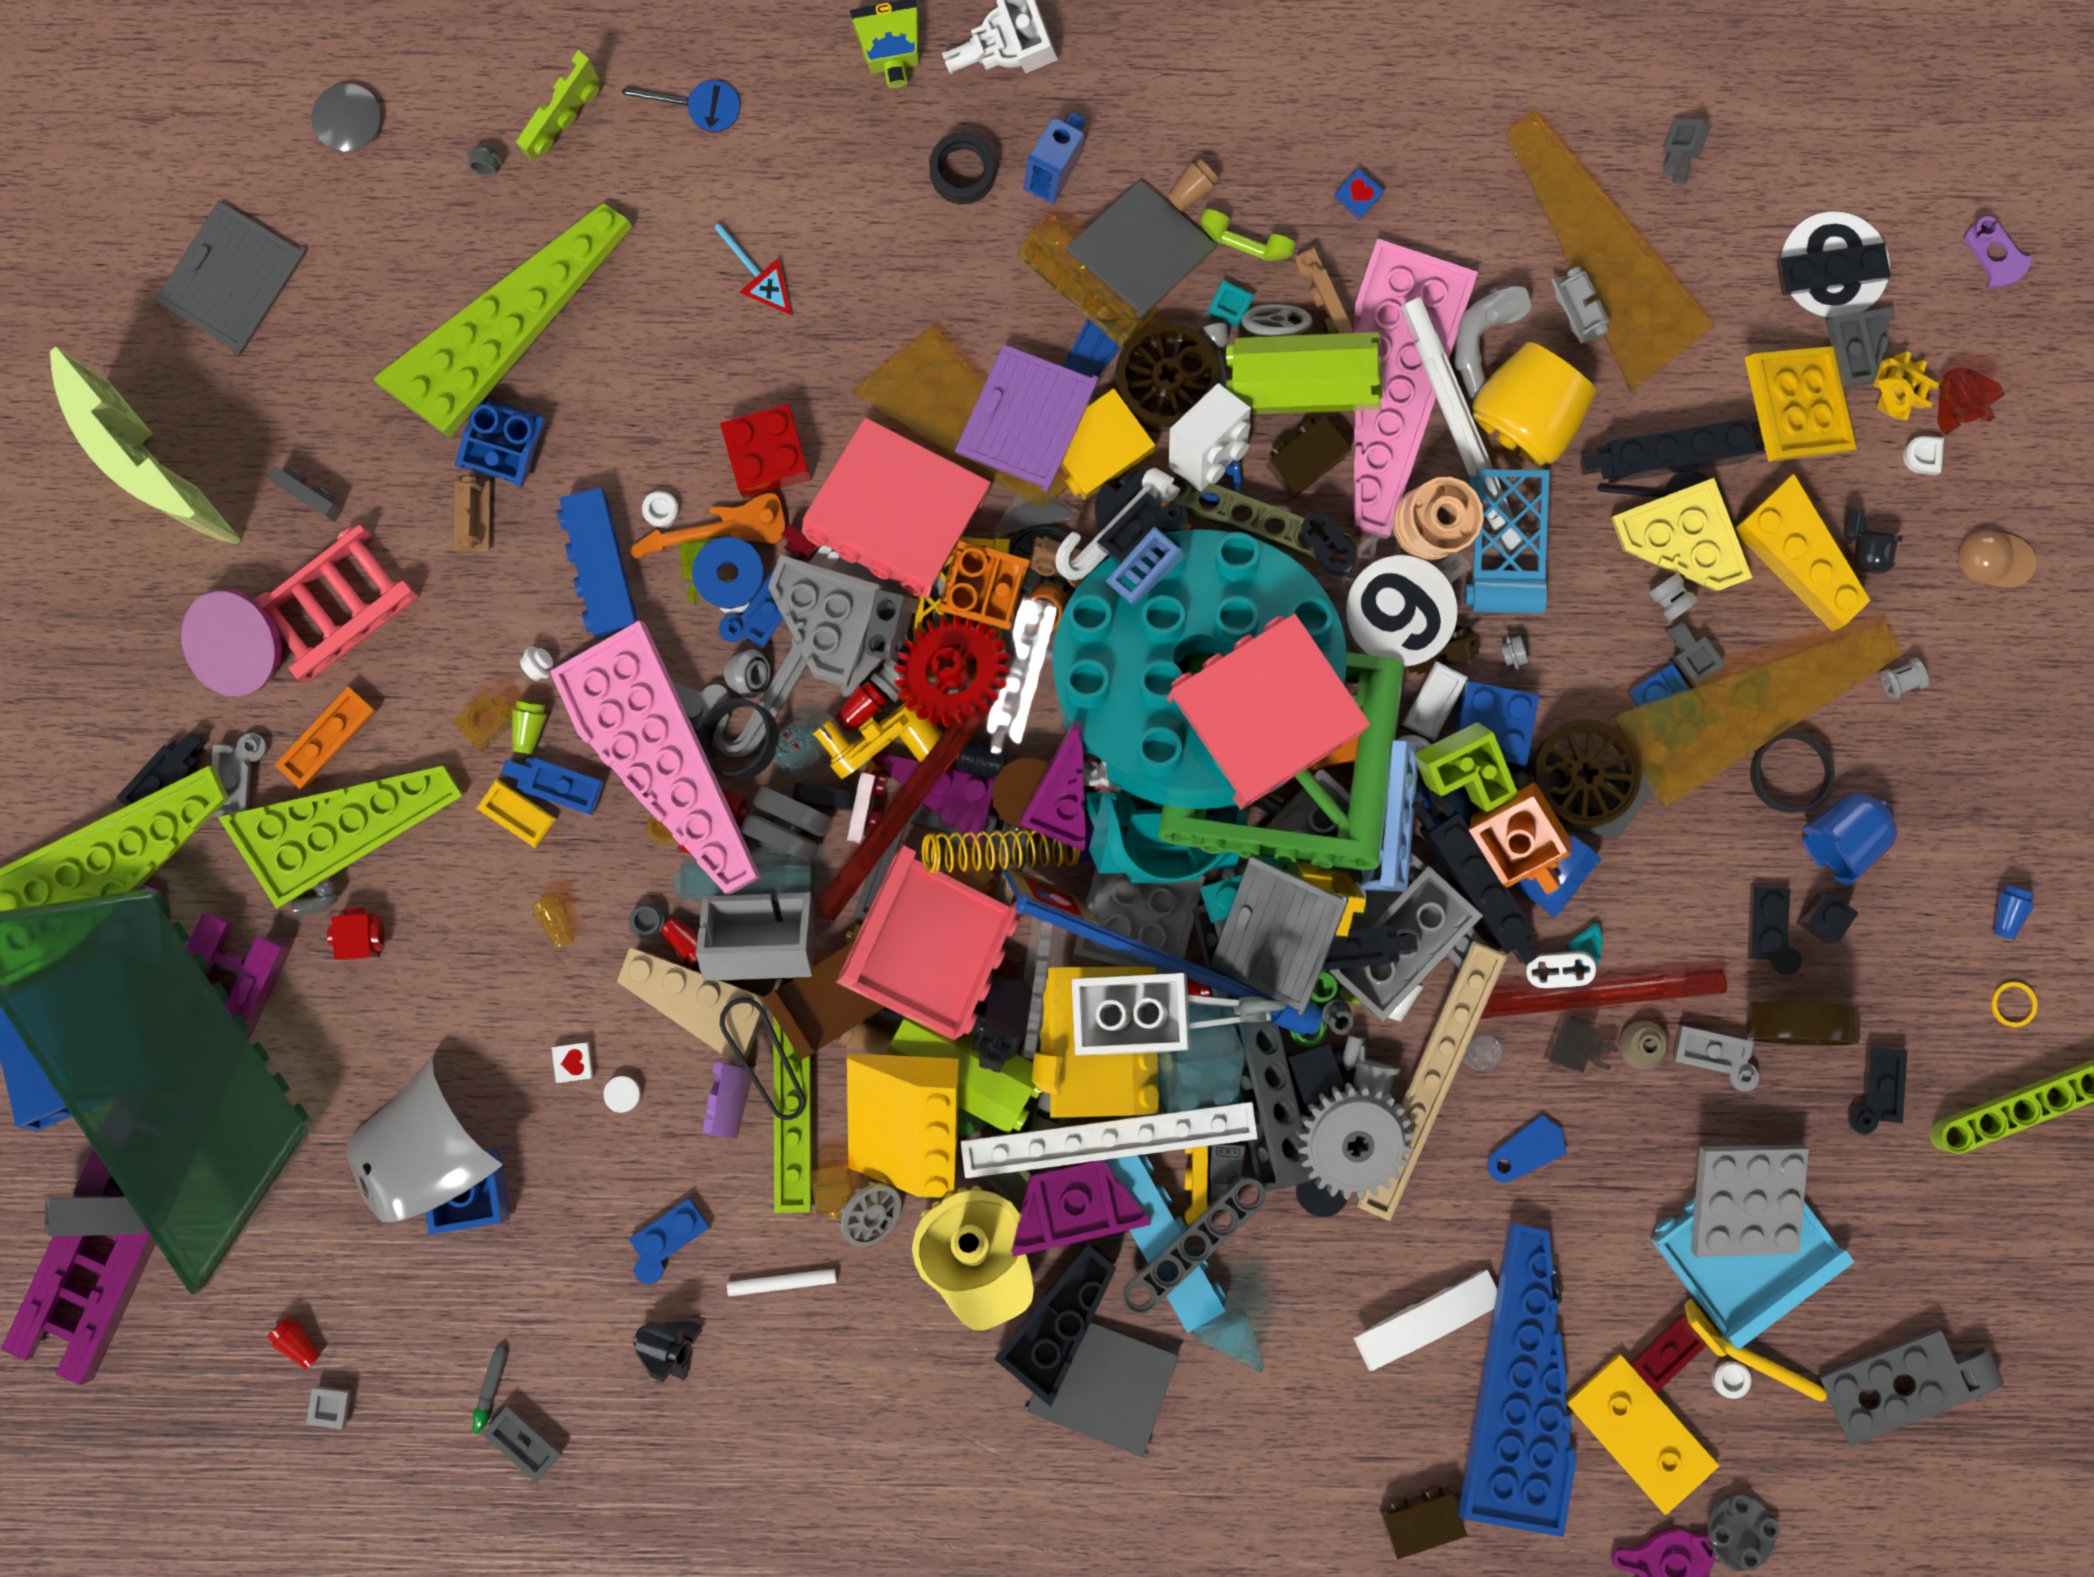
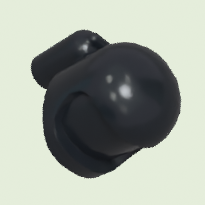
M1848 508L1843 534L1847 539V544H1853V540H1857L1855 550L1857 566L1870 574L1887 573L1895 566L1896 562L1894 560L1897 544L1903 541L1904 535L1868 531L1866 517L1863 516L1864 511Z

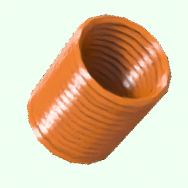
M1041 583L1032 589L1023 611L1024 619L1028 626L1039 632H1049L1058 626L1067 605L1066 595L1063 590L1052 583ZM1038 598L1050 599L1056 604L1059 612L1047 617L1040 615L1033 608L1032 601Z

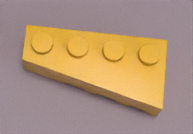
M1794 474L1781 482L1734 528L1736 535L1832 632L1845 626L1870 602L1869 597Z

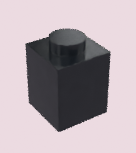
M1829 892L1815 894L1796 924L1826 944L1839 943L1859 912Z

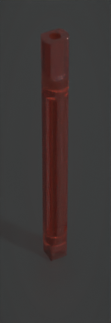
M988 701L991 708L988 712L982 709L978 710L979 717L976 720L970 715L966 716V721L963 725H960L956 718L953 720L951 726L946 729L816 903L814 908L835 921L956 756L996 705L993 701Z
M1723 969L1665 974L1655 977L1589 983L1583 986L1495 993L1490 995L1479 1020L1633 1002L1725 994L1727 992V980Z

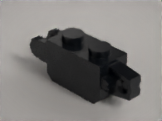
M1014 959L1003 960L999 974L993 973L990 979L992 984L987 996L982 1002L978 1000L976 1006L980 1007V1012H976L977 1019L970 1031L971 1034L975 1035L972 1050L979 1052V1067L1000 1073L1006 1060L1016 1056L1022 1040L1027 1035L1034 993L1029 984L1021 982L1023 969H1021V963Z

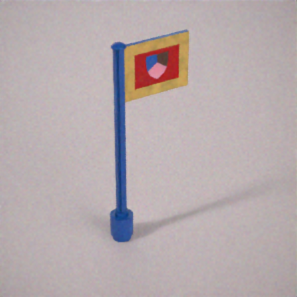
M1011 867L1003 870V874L1017 898L1015 902L1017 914L1025 913L1173 973H1185L1188 979L1238 999L1243 997H1262L1265 1000L1279 1001L1244 983L1101 927L1083 896ZM1310 999L1304 1015H1300L1297 1013V1009L1286 1004L1285 1009L1272 1011L1270 1022L1301 1035L1306 1033L1312 1035L1318 1030L1322 1022L1323 1009L1317 1006L1316 1001Z

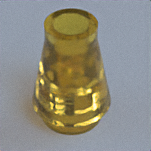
M558 893L531 904L534 913L531 915L551 940L555 949L575 940L570 927L565 899L561 900Z

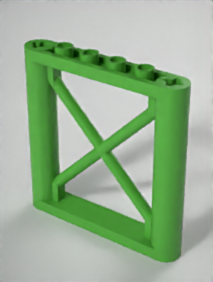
M1347 653L1345 682L1358 684L1357 692L1351 696L1358 707L1363 705L1362 712L1371 724L1358 737L1348 816L1308 769L1295 776L1338 827L1337 838L1207 821L1206 813L1210 808L1191 809L1167 805L1162 807L1158 837L1170 844L1201 848L1204 852L1219 854L1225 851L1237 853L1239 856L1248 859L1252 855L1256 857L1262 856L1274 858L1276 861L1284 864H1292L1296 861L1311 863L1314 867L1329 869L1333 866L1357 870L1376 869L1379 866L1389 790L1392 743L1396 737L1404 665L1392 658ZM1207 655L1189 656L1185 673L1190 672L1194 676L1204 670L1202 664L1211 657Z

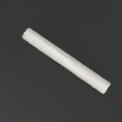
M836 1269L727 1282V1294L730 1297L837 1283Z

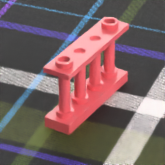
M360 524L357 527L351 526L342 531L337 537L338 541L271 593L265 592L253 600L266 614H271L280 636L296 656L294 659L295 663L288 669L297 680L306 684L420 597L414 588L402 580L399 583L397 581L392 582L365 547L364 543L373 536ZM351 553H353L381 590V597L371 605L363 603L335 566ZM323 574L353 612L351 615L353 619L342 627L334 624L307 589L310 584ZM294 597L298 599L324 633V641L314 649L312 647L308 648L278 610Z

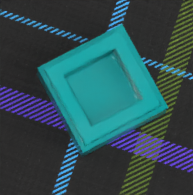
M1222 280L1207 314L1239 329L1242 323V316L1248 311L1254 294Z

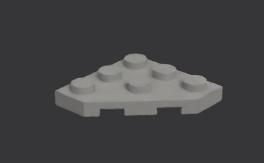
M780 555L768 586L771 596L813 677L848 688L865 642L876 589L883 590L882 585Z

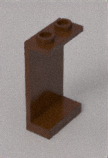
M854 941L815 965L812 970V977H797L762 998L801 1060L806 1059L885 1008V1006L836 983Z

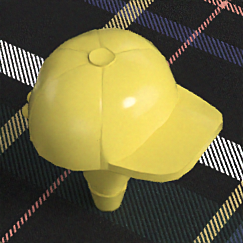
M975 1185L969 1191L965 1187H960L956 1194L947 1192L942 1203L936 1201L932 1204L931 1210L926 1209L922 1211V1219L915 1230L912 1244L915 1266L921 1278L942 1295L950 1309L964 1325L972 1330H987L1026 1311L1032 1302L1034 1289L1026 1254L1016 1257L1012 1256L1011 1249L1020 1213L1012 1202L996 1193L983 1191L980 1186Z

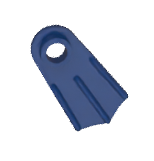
M1087 320L1063 367L1091 378L1093 375L1098 377L1122 348L1123 342L1116 335L1110 324H1099Z
M1540 1115L1490 1155L1487 1161L1488 1173L1494 1180L1507 1183L1567 1154L1563 1129L1552 1123L1544 1115ZM1501 1159L1507 1160L1509 1164V1169L1505 1173H1501L1497 1169V1163Z

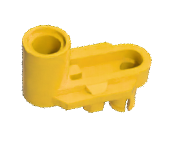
M905 703L878 724L872 717L865 721L858 728L863 736L855 743H848L831 719L822 723L831 735L830 737H827L820 727L812 732L832 756L830 766L840 779L850 775L898 736L919 762L930 757L947 741L938 727L930 724L928 717L924 720H919L916 717V711H908Z

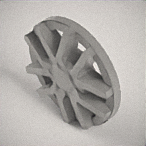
M868 1182V1186L862 1190L859 1187L856 1188L855 1195L846 1207H841L840 1209L842 1217L841 1221H838V1225L841 1227L844 1238L857 1247L871 1246L884 1239L892 1231L901 1213L899 1194L889 1185L874 1184L873 1182ZM893 1207V1212L891 1216L887 1214V1212ZM884 1219H885V1220L888 1221V1223H887L886 1226L882 1229V1228L880 1227V1225L882 1224V1222H883ZM874 1229H876L879 1232L874 1236L870 1237Z

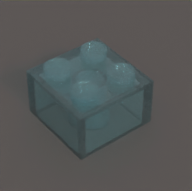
M1233 1023L1190 1029L1191 1050L1160 1052L1158 1054V1089L1168 1113L1238 1102L1245 1051Z

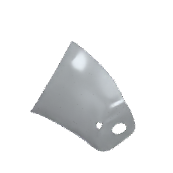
M434 1054L415 1077L385 1107L364 1123L347 1143L346 1156L360 1194L368 1208L379 1220L385 1223L404 1220L428 1212L464 1193L503 1165L484 1151L466 1133L451 1111L434 1076ZM365 1163L371 1165L369 1175L366 1174L363 1168ZM360 1177L363 1179L367 1187L369 1198L364 1193Z

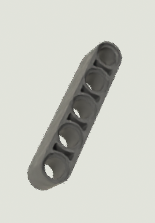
M1248 1176L1241 1177L1233 1182L1126 1283L1123 1297L1127 1308L1133 1313L1145 1314L1159 1304L1262 1207L1266 1198L1265 1189L1262 1184ZM1246 1184L1254 1185L1258 1191L1256 1200L1251 1204L1241 1203L1238 1199L1240 1188ZM1221 1209L1227 1210L1231 1215L1230 1224L1224 1229L1214 1228L1211 1225L1213 1213ZM1191 1235L1202 1237L1204 1239L1202 1251L1198 1254L1187 1253L1184 1250V1242L1187 1237ZM1169 1260L1177 1265V1273L1173 1278L1165 1280L1157 1275L1156 1270L1161 1262ZM1136 1286H1144L1149 1289L1150 1298L1144 1304H1134L1129 1298L1131 1290Z

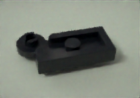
M1146 492L1097 541L1098 547L1120 565L1153 527L1160 532L1164 529L1169 532H1177L1184 529L1189 520L1187 509L1179 503H1170L1162 507L1156 498Z
M1750 887L1747 959L1771 960L1773 969L1781 975L1796 973L1801 967L1802 961L1799 952L1792 947H1788L1790 889Z
M1867 1047L1863 1105L1852 1108L1848 1115V1124L1856 1133L1869 1134L1877 1128L1879 1121L1903 1123L1907 1050Z

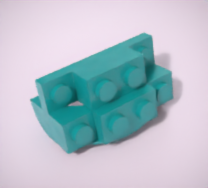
M1127 791L1120 792L1119 794L1117 792L1087 793L1085 807L1094 825L1089 851L1099 873L1113 874L1125 872L1131 883L1172 884L1199 880L1201 875L1212 869L1236 868L1239 858L1237 853L1222 851L1219 854L1204 852L1201 848L1174 845L1161 840L1158 837L1162 804L1142 799ZM1238 805L1210 808L1207 810L1206 820L1247 826L1246 807L1240 810Z

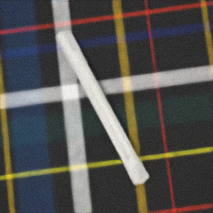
M1421 297L1403 304L1400 307L1414 338L1415 347L1469 476H1476V469H1493L1442 343L1433 328ZM1485 477L1484 492L1493 502L1503 491L1497 477ZM1504 498L1497 506L1512 520L1514 518L1506 498ZM1484 500L1483 510L1485 511L1490 505ZM1494 509L1486 516L1495 535L1507 524ZM1512 528L1508 529L1497 540L1505 552L1518 548L1523 544L1521 538Z

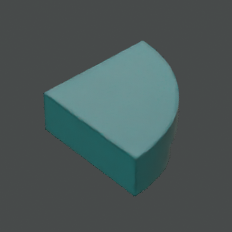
M1595 923L1565 945L1570 951H1583L1590 954L1597 966L1602 953V932L1598 924ZM1577 959L1584 971L1590 970V966L1583 965L1582 960Z

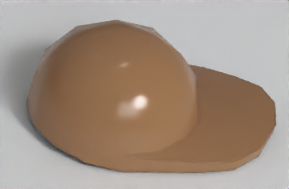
M1978 531L1970 534L1962 542L1959 550V563L1966 576L1979 584L1999 588H2015L2025 584L2033 577L2037 568V556L2029 544L2014 535L1995 531Z

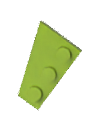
M579 50L571 60L576 66L569 77L565 79L560 76L553 86L555 91L549 105L543 104L538 108L516 140L522 153L533 162L538 156H543L550 150L555 136L562 129L566 130L576 119V112L584 103L588 104L593 101L599 92L601 82L589 58Z

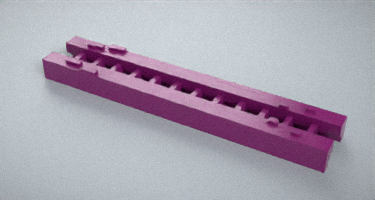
M202 912L171 982L167 984L158 1003V1010L145 1036L150 1060L162 1063L164 1072L169 1062L193 1072L185 1093L161 1084L160 1080L116 1098L73 1194H142L145 1196V1203L151 1202V1224L144 1225V1234L105 1235L117 1240L109 1257L84 1247L89 1236L52 1237L1 1347V1350L26 1361L33 1358L45 1331L69 1341L70 1343L55 1374L78 1385L93 1381L291 950V947L282 943L256 936L246 959L229 951H226L224 954L220 950L232 923L213 913ZM215 962L239 972L230 995L205 984ZM200 995L224 1006L215 1028L190 1017ZM184 1028L209 1039L200 1060L175 1050ZM154 1095L178 1106L169 1127L144 1116ZM138 1129L163 1139L154 1160L129 1149ZM123 1162L147 1173L139 1193L114 1183ZM76 1263L101 1274L93 1290L69 1280ZM60 1297L85 1308L78 1324L53 1314Z

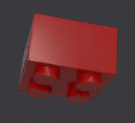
M789 404L720 423L738 491L743 499L812 480L793 411Z

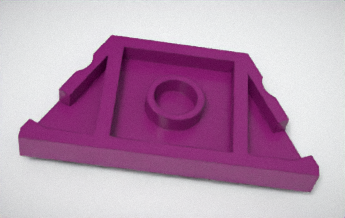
M1103 1160L1082 1163L1029 1176L1011 1252L1012 1256L1016 1257L1151 1225V1220Z

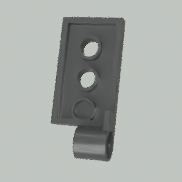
M1940 1328L1818 1375L1850 1446L1992 1392L2004 1384L1988 1347L1974 1348L1954 1358ZM1907 1374L1913 1378V1387L1909 1392L1898 1393L1894 1390L1893 1383L1897 1376ZM1866 1388H1874L1879 1393L1878 1402L1871 1407H1865L1859 1403V1394Z

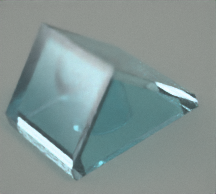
M1243 1307L1221 1314L1191 1331L1195 1340L1262 1373L1265 1366L1248 1315Z

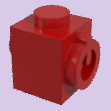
M362 907L342 909L343 916L331 917L332 925H328L327 939L329 946H333L334 960L379 958V951L384 950L386 941L385 928L381 916L365 914V908Z

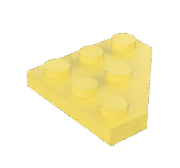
M1714 478L1611 517L1623 551L1675 574L1679 573L1680 576L1706 588L1719 591L1752 578Z

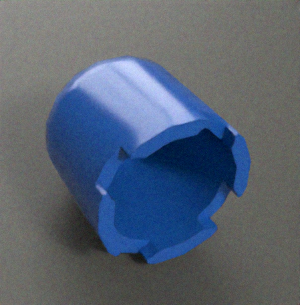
M1863 793L1850 794L1839 800L1802 829L1803 832L1807 833V836L1802 839V843L1808 854L1820 868L1826 864L1837 873L1833 877L1834 880L1846 885L1852 884L1894 845L1897 838V827L1892 817L1893 811L1881 799L1876 800Z

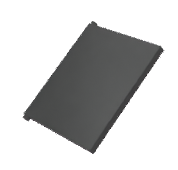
M1140 180L1067 246L1066 251L1136 311V315L1141 318L1210 255L1218 246V243L1215 240L1211 241L1146 183Z
M218 201L154 301L234 349L233 353L239 356L243 353L299 266L307 250L303 247L296 248Z
M1254 855L1250 856L1209 967L1297 1009L1298 1014L1304 1015L1349 902V896L1342 894L1341 897Z
M1091 1322L1052 1406L1050 1407L1033 1393L1030 1404H1025L1024 1411L1140 1457L1147 1458L1149 1451L1146 1450L1179 1355Z

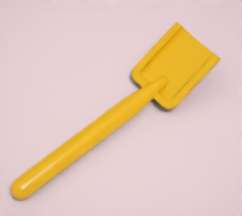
M1692 1299L1685 1303L1684 1307L1688 1323L1717 1356L1728 1354L1734 1359L1817 1401H1825L1828 1395L1824 1387L1745 1347L1739 1350L1735 1349L1729 1341L1723 1339L1714 1324Z

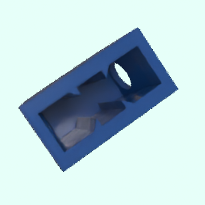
M1069 113L1063 122L1058 119H1052L1027 159L1023 189L1055 205L1081 155L1084 139L1082 130L1086 123L1080 116Z

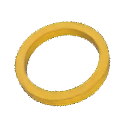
M2004 983L1994 991L1991 997V1010L1994 1017L2000 1023L2009 1027H2021L2028 1024L2037 1012L2036 996L2023 983ZM2008 987H2019L2030 998V1012L2022 1021L2009 1022L1998 1011V997Z

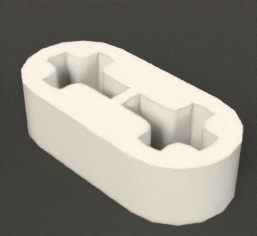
M1583 951L1537 954L1538 958L1527 965L1526 970L1528 980L1538 988L1583 986L1593 980L1596 973V963L1590 954ZM1577 959H1581L1583 965L1590 966V970H1586L1584 977L1580 978L1577 977L1575 971H1564L1563 967H1572ZM1539 962H1545L1547 968H1559V972H1550L1547 979L1542 980L1538 973H1533V969L1538 968Z

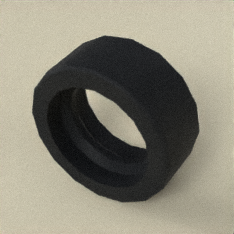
M968 132L953 133L942 138L933 148L929 159L931 182L936 192L946 201L958 205L972 204L983 199L992 189L996 178L995 156L989 144L981 137ZM967 149L973 151L983 162L984 171L981 179L976 184L966 188L952 186L945 180L942 174L944 159L948 154L956 150Z

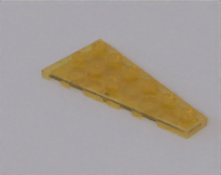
M935 325L852 391L853 395L859 399L867 401L878 408L880 412L896 419L914 433L956 459L959 458L972 466L977 472L988 476L1004 486L1006 490L1039 509L1050 504L1068 489V485L1058 473L1050 490L1044 492L1041 490V486L955 453L957 444L985 385Z

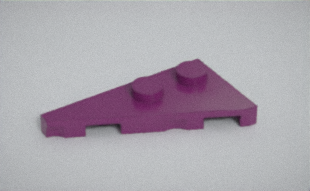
M1073 721L1020 817V825L1083 851L1086 846L1082 724Z
M880 752L873 756L872 760L885 763L883 774L888 775L890 779L894 778L909 790V794L929 811L937 813L941 820L950 828L952 826L955 827L963 835L966 832H971L977 836L979 832L984 831L995 780ZM971 835L966 836L970 840L969 843L973 845V837ZM980 835L978 838L980 845L983 835Z

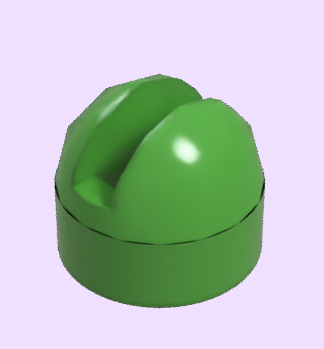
M1321 972L1319 976L1323 997L1318 996L1317 984L1311 999L1316 1002H1326L1332 999L1337 992L1335 978L1326 972Z

